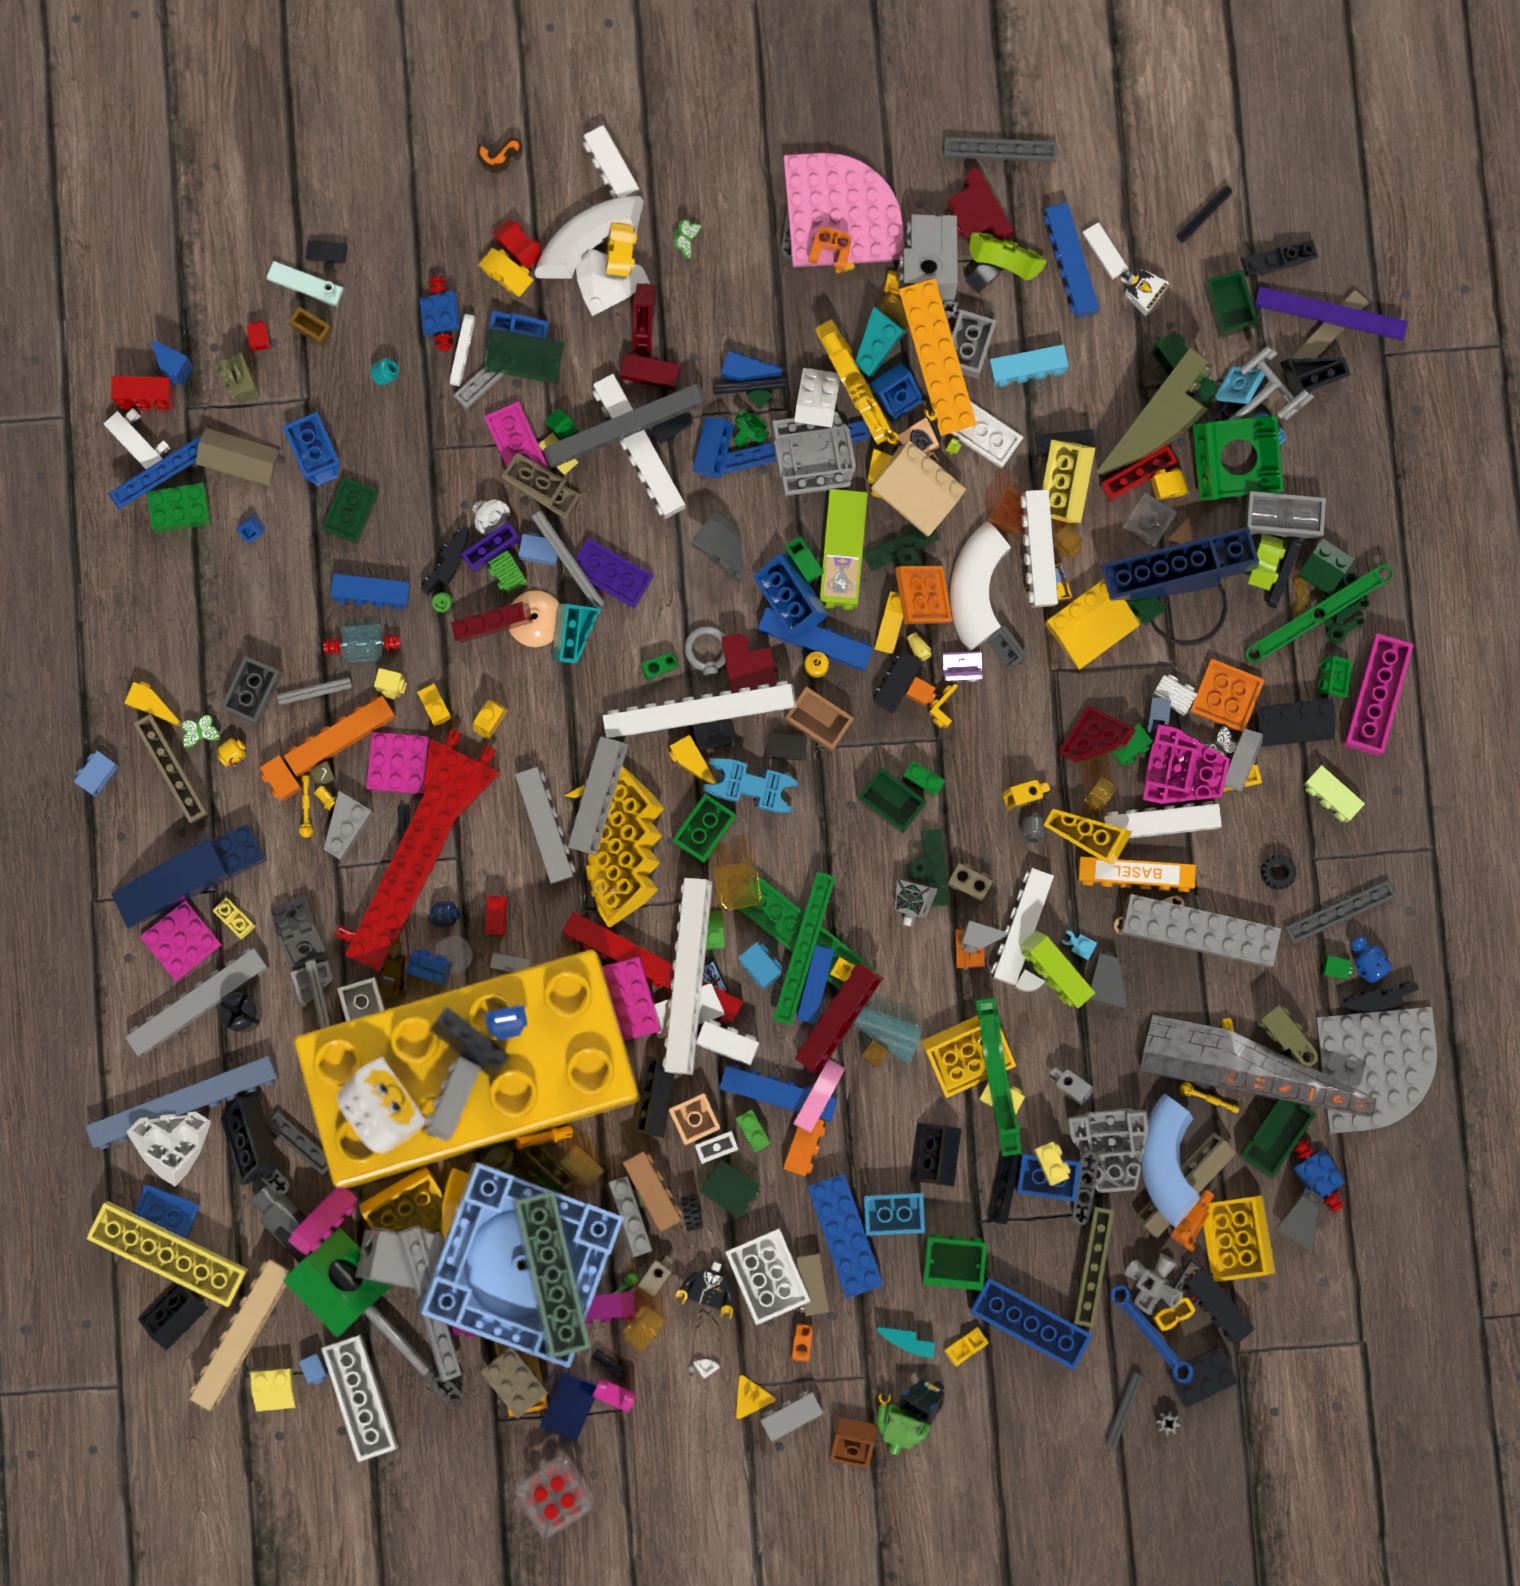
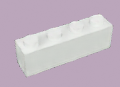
M604 125L585 134L583 146L586 152H591L594 157L591 160L595 168H600L603 173L600 176L605 185L609 184L611 188L609 192L612 198L640 195L639 187Z

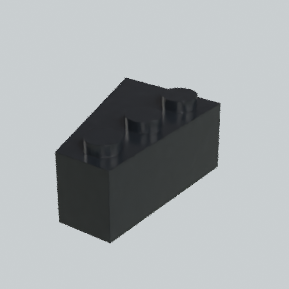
M1345 357L1287 358L1280 362L1293 397H1296L1304 389L1309 392L1351 375Z

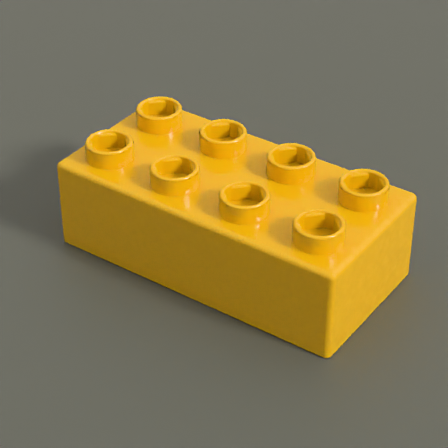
M587 950L297 1036L294 1039V1045L333 1184L336 1187L342 1188L355 1187L513 1140L516 1137L526 1136L637 1103L640 1100V1093L602 968L603 966L597 953L594 950ZM524 1005L528 1025L522 1030L521 1036L499 1041L494 1034L488 1032L485 1013ZM446 1007L450 1008L510 1055L492 1079L481 1070L479 1071L454 1134L447 1142L425 1132L428 1126L425 1124L409 1140L385 1153L375 1152L364 1144L338 1105L337 1094L339 1089L362 1067L382 1057L419 1112L427 1120L429 1114L434 1112L435 1107H433V1103L436 1097L441 1095L442 1090H440V1086L443 1080L449 1076L447 1069L452 1061L455 1062L459 1057L467 1060L429 1030Z

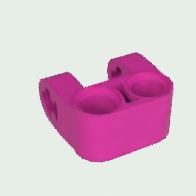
M601 1379L593 1397L629 1413L636 1398V1393L608 1380Z

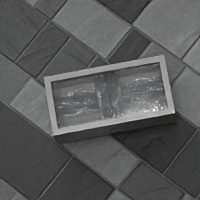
M1250 491L1246 499L1244 528L1249 527L1251 534L1320 540L1324 535L1326 498Z

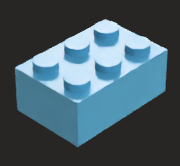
M756 942L738 959L739 963L764 991L781 977L782 966L775 958L771 960L768 957L769 951L763 944L758 945Z
M923 1193L863 1196L866 1236L925 1233Z

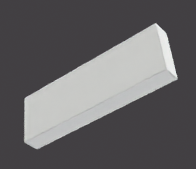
M1099 222L1082 232L1112 280L1128 271V267Z

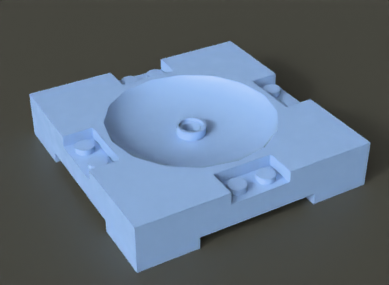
M472 1163L452 1217L450 1229L440 1256H438L417 1313L570 1368L575 1352L554 1358L547 1356L512 1204L514 1200L553 1191L485 1165ZM554 1192L585 1322L623 1217ZM522 1259L525 1262V1268L520 1271L517 1268V1262Z

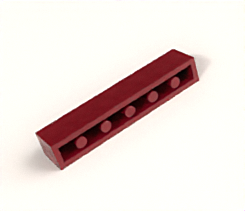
M859 963L852 969L848 980L841 985L838 995L831 1000L830 1007L820 1016L819 1023L815 1029H812L808 1034L807 1041L799 1047L794 1059L811 1072L819 1074L884 978L865 964Z

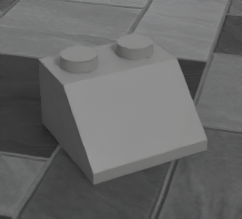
M968 921L964 925L958 946L963 947L962 951L973 954V952H977L1006 936V932Z

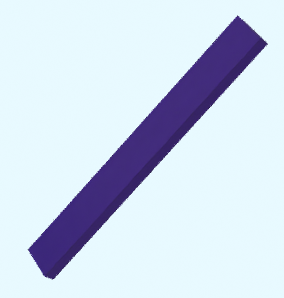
M1263 287L1259 289L1255 304L1256 307L1401 341L1404 340L1408 321Z

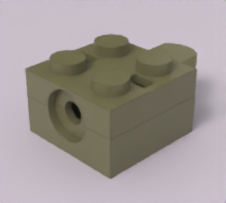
M242 353L220 361L222 367L219 370L226 384L229 383L226 387L233 401L237 400L239 405L261 397Z

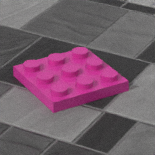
M372 732L366 789L423 794L430 737Z
M186 900L140 936L176 982L222 946Z

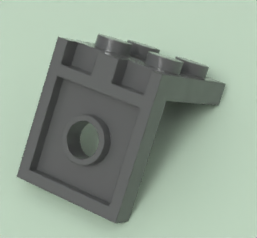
M307 896L270 909L277 939L292 970L305 966V962L315 959V961H319L329 957L315 926ZM302 945L308 946L304 950L299 949V947Z

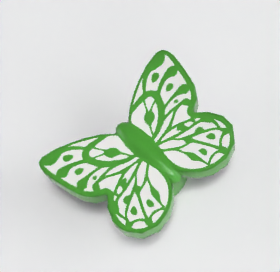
M684 219L679 223V229L673 234L674 246L676 249H680L687 259H691L690 242L702 226L690 223L689 220Z
M205 715L200 718L199 722L186 720L182 723L183 730L187 732L183 736L185 748H191L199 740L217 741L220 739L217 729L212 726L213 719L211 716Z

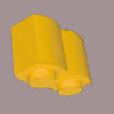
M1182 1297L1176 1307L1162 1308L1152 1318L1159 1330H1168L1174 1327L1179 1320L1189 1318L1195 1312V1308L1189 1298Z

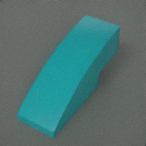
M877 1327L876 1331L897 1347L919 1356L933 1358L935 1342L916 1340L917 1332Z

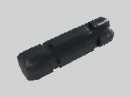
M596 1349L592 1354L593 1359L599 1360L600 1364L611 1372L614 1371L618 1377H624L627 1372L625 1367L619 1366L618 1362L608 1355H604V1352Z

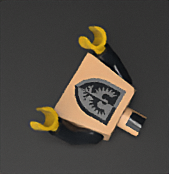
M931 406L933 409L931 414H928V411L924 409V414L929 419L924 418L900 435L890 431L893 435L891 440L885 436L884 439L891 443L895 452L901 445L910 440L935 463L938 461L933 452L938 449L941 436L938 429V419L935 418L937 410L933 406Z

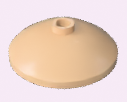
M537 590L528 591L516 597L511 604L518 602L529 604L531 615L536 613L538 618L533 620V623L509 629L511 635L519 643L529 647H542L553 642L559 602L552 595Z

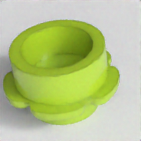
M951 439L945 450L950 453L949 455L957 454L962 445L959 443L960 439Z

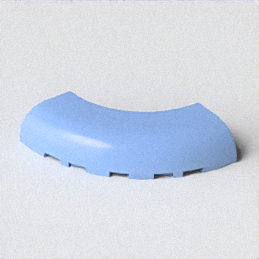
M1162 1094L1148 1117L1149 1132L1144 1155L1142 1154L1141 1169L1151 1200L1163 1217L1176 1228L1200 1200L1198 1193L1185 1180L1180 1164V1143L1193 1117L1188 1110L1171 1097Z

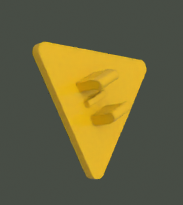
M743 1375L739 1376L737 1419H741L775 1402V1397Z

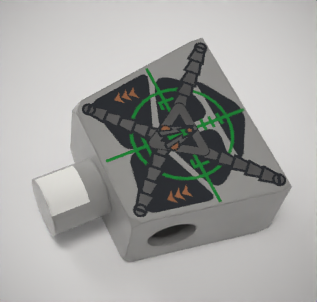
M897 879L895 911L905 913L903 925L914 927L916 916H927L937 893V888Z

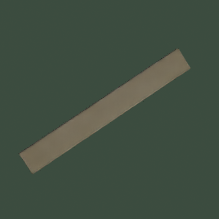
M1354 290L1340 306L1362 310L1369 301ZM1323 323L1291 358H1318L1345 327ZM1281 368L1275 375L1289 389ZM1269 381V382L1260 390V392H1261L1264 388H1266L1269 384H1271V381ZM1276 389L1260 405L1268 411L1282 394Z

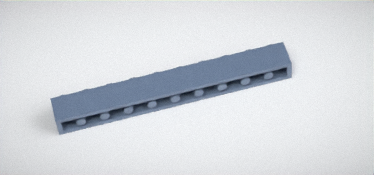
M267 1056L85 1127L92 1147L104 1150L111 1147L110 1143L112 1142L122 1143L129 1140L127 1131L139 1118L148 1117V1119H156L163 1115L175 1114V1116L187 1114V1112L200 1113L202 1112L201 1108L221 1105L220 1101L225 1099L232 1101L239 1098L238 1094L253 1093L257 1091L256 1087L271 1086L275 1084L274 1080L279 1079L272 1058Z

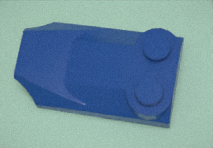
M318 412L283 426L306 480L311 481L316 486H320L338 478L340 462Z

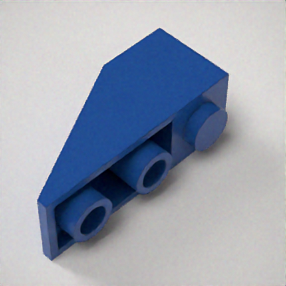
M733 351V353L728 352L721 371L722 378L734 382L775 378L782 375V369L778 365L762 363V360L751 357V359L744 357V354Z

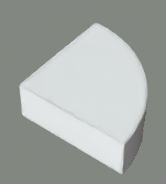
M700 1359L693 1362L704 1379L720 1368L717 1363L709 1359Z

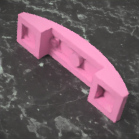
M828 1060L794 1122L796 1126L809 1133L812 1132L845 1070L844 1067Z

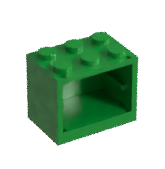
M931 1234V1237H926L923 1285L983 1291L987 1243H983V1239L970 1237V1241H963V1237L951 1235L950 1239H943L944 1235Z

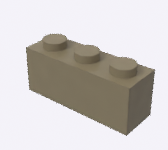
M820 1254L796 1257L797 1261L794 1264L810 1299V1302L800 1306L801 1313L805 1312L806 1316L829 1313Z

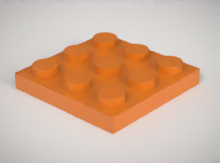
M899 566L895 568L905 624L952 622L943 566Z
M1211 658L1190 712L1243 733L1259 696L1264 679Z

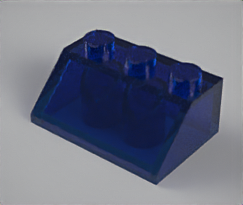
M564 1371L540 1424V1428L577 1442L594 1403L595 1397L593 1395L597 1385Z

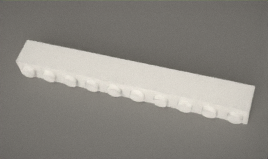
M788 681L776 683L777 686L769 687V684L757 686V690L750 691V687L739 689V693L734 694L731 691L720 692V696L713 697L712 694L701 695V699L694 700V697L683 698V702L680 703L670 700L665 701L662 706H656V703L645 705L644 709H638L635 706L626 708V712L619 713V709L607 711L608 715H603L606 738L610 739L796 708L793 684H788Z
M684 878V883L681 886V893L683 894L682 902L679 905L681 917L677 924L679 936L675 943L677 955L673 963L675 975L671 982L673 994L669 1001L671 1013L667 1021L669 1033L665 1040L667 1052L663 1059L665 1072L693 1075L713 883L707 879Z

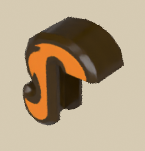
M510 138L494 156L480 144L477 148V156L481 166L491 173H501L507 170L510 166L511 157L519 160L523 155L522 143L517 138Z

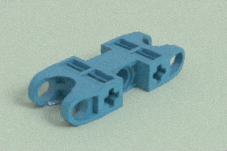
M710 758L709 764L715 766V769L720 772L721 779L714 785L704 784L703 790L705 792L732 802L739 801L740 794L756 798L754 808L777 813L792 812V807L787 806V803L782 800L781 792L786 787L797 788L799 783L797 780L768 769L763 770L761 777L746 774V763L731 759Z

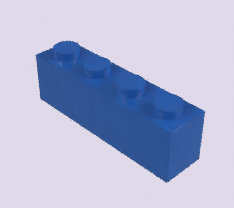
M333 574L330 596L336 603L346 604L349 601L354 602V605L365 606V603L373 604V607L384 608L385 605L392 606L394 610H403V608H408L411 585L409 582Z

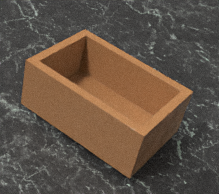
M805 687L797 699V707L791 708L785 717L786 723L832 753L854 722L852 716L808 687Z

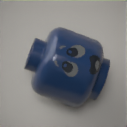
M452 901L436 902L430 909V918L439 927L453 926L457 919L460 918V910Z

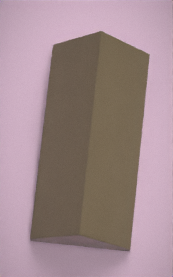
M206 428L198 444L195 464L214 469L216 472L270 486L280 450Z
M516 453L502 475V479L566 521L580 497V494L564 486L567 480Z

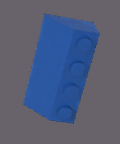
M779 553L753 576L790 636L816 627L829 615L791 556Z

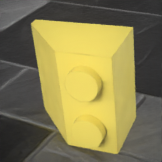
M293 1368L250 1373L256 1411L296 1408Z

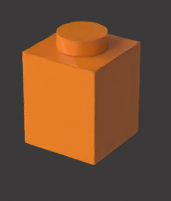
M915 677L906 693V697L926 707L928 703L932 704L937 695L934 693L936 688Z

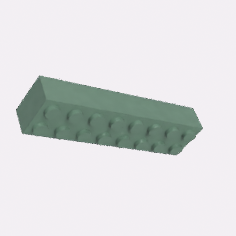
M554 1192L542 1193L512 1201L547 1356L554 1358L590 1348Z

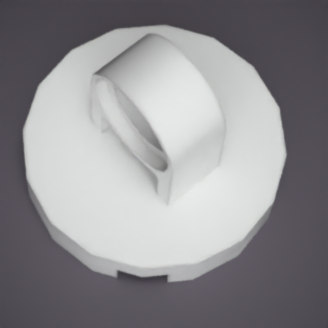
M498 499L489 500L488 502L479 501L473 507L476 515V529L485 536L504 525L507 516L510 517L509 507Z

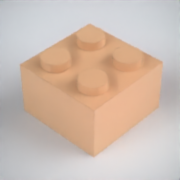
M704 1093L669 1109L685 1146L720 1130V1126Z

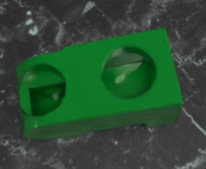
M673 652L643 662L640 666L647 682L680 667Z

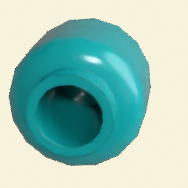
M384 358L371 366V378L378 385L384 386L397 379L399 369L394 361Z

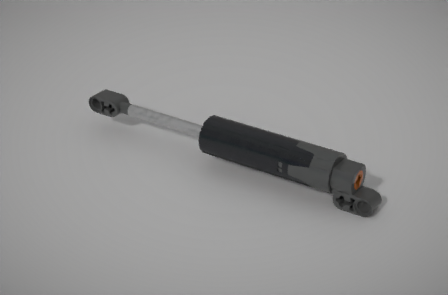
M275 1169L270 1178L264 1177L260 1179L265 1187L253 1197L252 1203L263 1214L259 1219L260 1223L300 1264L313 1251L311 1250L305 1256L288 1240L307 1216L287 1196L289 1182ZM276 1176L278 1177L276 1182L279 1185L284 1184V1191H277V1185L273 1182ZM336 1260L329 1266V1279L341 1291H356L359 1289L362 1278L355 1277L357 1269L347 1260ZM371 1305L364 1314L431 1384L433 1393L446 1407L451 1410L460 1408L464 1400L461 1392L449 1380L444 1381L445 1390L448 1391L449 1388L452 1390L444 1398L442 1395L445 1394V1391L443 1389H436V1382H443L440 1376L380 1312ZM451 1395L459 1397L458 1405L450 1404L449 1397Z

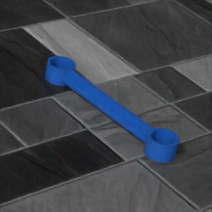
M1117 1286L1111 1291L1113 1304L1125 1310L1173 1369L1175 1380L1182 1384L1190 1382L1193 1378L1191 1365L1182 1362L1131 1301L1130 1292L1126 1287ZM1119 1290L1125 1291L1126 1298L1124 1303H1117L1115 1301V1292ZM1185 1366L1189 1369L1187 1379L1181 1380L1178 1378L1177 1370L1179 1367Z

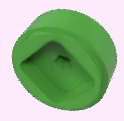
M440 592L433 597L432 605L436 611L445 612L451 608L452 598L449 594Z

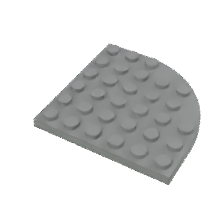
M1432 1007L1316 1018L1322 1073L1377 1098L1373 1118L1326 1109L1329 1134L1372 1130L1388 1126L1407 1116L1422 1101L1431 1086L1437 1063V1045Z

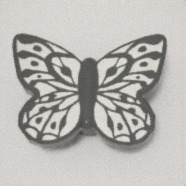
M1223 726L1219 730L1216 740L1213 743L1204 745L1225 756L1235 753L1238 743L1231 741L1232 735L1228 727Z

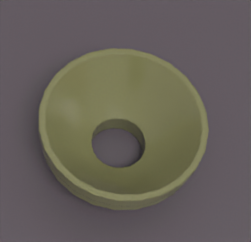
M507 1145L496 1146L486 1154L482 1165L507 1174L512 1169L513 1152Z

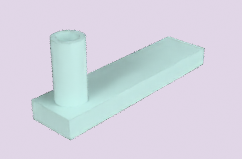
M273 261L267 275L268 281L336 307L344 291L343 287L337 286L330 281H324Z

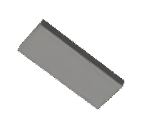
M493 953L490 968L516 972L529 968L531 960Z

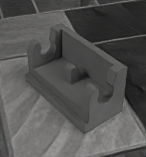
M1005 625L987 639L989 645L1009 671L1027 658V654Z

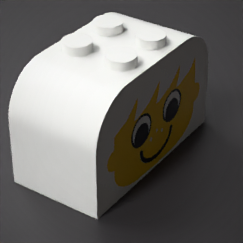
M382 1057L358 1070L338 1091V1105L346 1119L349 1120L364 1144L375 1152L385 1153L409 1140L425 1125L426 1120Z

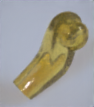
M1297 578L1293 585L1298 595V600L1293 611L1301 615L1310 602V594L1306 581L1303 578Z

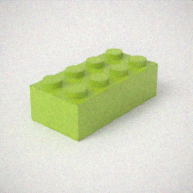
M1035 931L1019 945L1023 950L1021 954L1026 960L1035 964L1033 966L1035 971L1047 978L1045 982L1052 990L1055 989L1059 993L1057 996L1064 1004L1079 1008L1095 994L1048 936Z

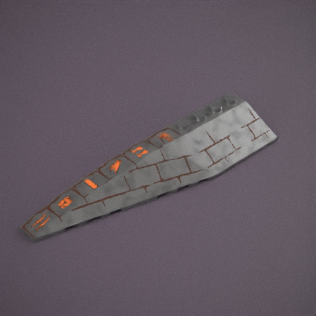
M1152 1015L1140 1067L1141 1072L1370 1118L1374 1117L1377 1098L1235 1032Z

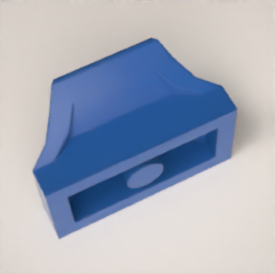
M524 1005L485 1013L488 1032L494 1034L499 1041L521 1036L522 1030L528 1025Z

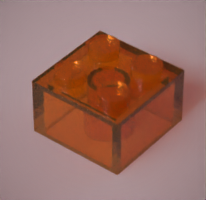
M1006 485L988 518V522L1021 540L1025 533V527H1022L1021 523L1024 511L1020 507V497L1023 493Z

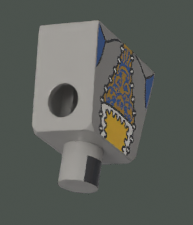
M1055 1067L1049 1075L1057 1082L1056 1087L1081 1107L1093 1093L1091 1085L1068 1069L1063 1072ZM1067 1081L1073 1082L1070 1086L1065 1085Z

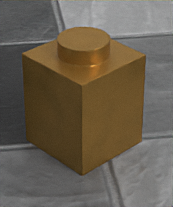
M873 1040L861 1057L877 1068L889 1051Z

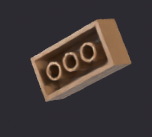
M642 1152L625 1161L623 1166L635 1188H637L658 1231L661 1233L681 1221L679 1217L683 1215L677 1205L673 1207L670 1201L673 1197L668 1188L664 1190L661 1184L664 1180L659 1171L655 1172L652 1165H654L650 1154L645 1155Z

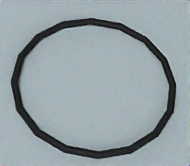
M1219 583L1218 588L1223 595L1224 612L1220 624L1211 635L1199 641L1180 642L1167 637L1157 628L1154 621H1151L1150 623L1154 630L1165 640L1182 646L1199 645L1214 637L1223 626L1228 611L1226 594L1221 584Z

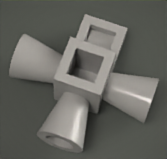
M1160 1254L1155 1271L1146 1270L1138 1260L1130 1263L1125 1275L1139 1281L1136 1287L1141 1289L1134 1301L1138 1308L1151 1315L1161 1298L1170 1308H1174L1180 1303L1183 1292L1168 1286L1171 1281L1165 1278L1177 1265V1262L1164 1254Z

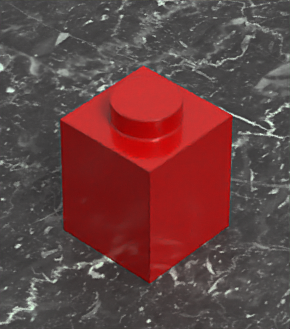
M254 321L246 326L250 348L253 352L271 349L268 328L265 322Z

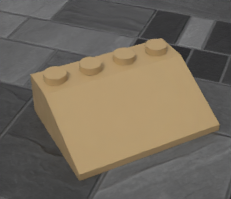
M910 440L897 449L871 487L873 491L927 537L930 536L956 505L966 490Z

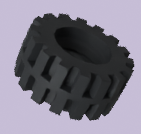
M1274 855L1268 858L1262 865L1261 879L1271 889H1285L1294 882L1297 876V868L1293 860L1291 861L1288 856ZM1280 864L1285 867L1287 873L1283 880H1276L1272 877L1271 868L1274 865Z
M697 1195L681 1197L687 1231L703 1228Z

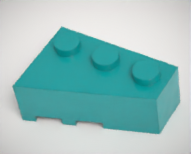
M873 307L855 361L858 368L868 376H873L907 331L877 307Z
M558 604L551 661L564 663L578 662L586 645L587 637L590 631H592L593 624L601 609L571 604Z

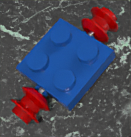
M434 276L428 281V284L432 285L429 292L434 295L420 298L423 334L427 337L439 334L434 338L435 341H438L435 349H439V352H448L454 345L449 342V340L453 339V336L447 334V332L460 329L457 295L455 291L446 292L448 288L443 286L447 282L446 279H443L442 276Z
M1302 1139L1298 1141L1292 1151L1298 1152L1297 1159L1305 1158V1161L1294 1167V1170L1305 1188L1316 1192L1320 1198L1327 1196L1324 1198L1323 1204L1328 1203L1329 1208L1327 1211L1332 1210L1334 1213L1343 1208L1342 1204L1345 1201H1340L1338 1199L1340 1193H1333V1190L1345 1182L1326 1149L1312 1156L1310 1154H1312L1314 1148L1307 1146L1309 1140L1305 1142Z

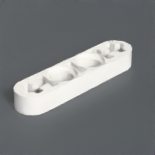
M465 314L450 377V385L460 386L475 324V316Z

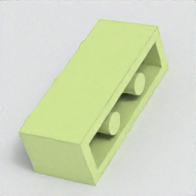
M1322 765L1303 784L1306 787L1305 790L1312 796L1316 795L1321 800V805L1326 809L1330 808L1335 812L1334 816L1341 822H1349L1365 804Z

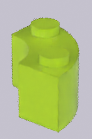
M1265 534L1261 535L1256 550L1259 558L1258 569L1250 571L1248 584L1270 590L1272 583L1276 584L1279 573H1276L1279 559H1283L1286 548H1283L1284 540Z

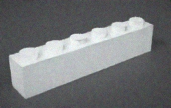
M1049 490L1025 491L1020 497V507L1024 511L1021 523L1022 527H1025L1023 544L1027 548L1024 559L1025 564L1028 565L1026 582L1030 585L1028 602L1031 603V608L1055 606L1058 604Z
M1213 801L1202 802V806H1195L1194 803L1184 804L1183 808H1175V805L1165 806L1164 810H1156V807L1146 808L1145 812L1139 813L1137 810H1127L1126 814L1118 815V812H1109L1107 816L1102 818L1103 823L1133 831L1129 839L1212 830L1222 827L1219 804H1214Z
M1034 868L1030 872L1026 871L1023 882L1026 883L1024 890L1020 889L1016 899L1019 901L1018 907L1013 908L1010 916L1013 919L1011 927L1007 925L1005 930V937H1007L1005 944L1000 945L997 955H1000L998 963L994 962L991 973L994 974V979L1013 986L1016 985L1025 957L1021 954L1023 950L1019 945L1035 932L1054 877L1053 875Z

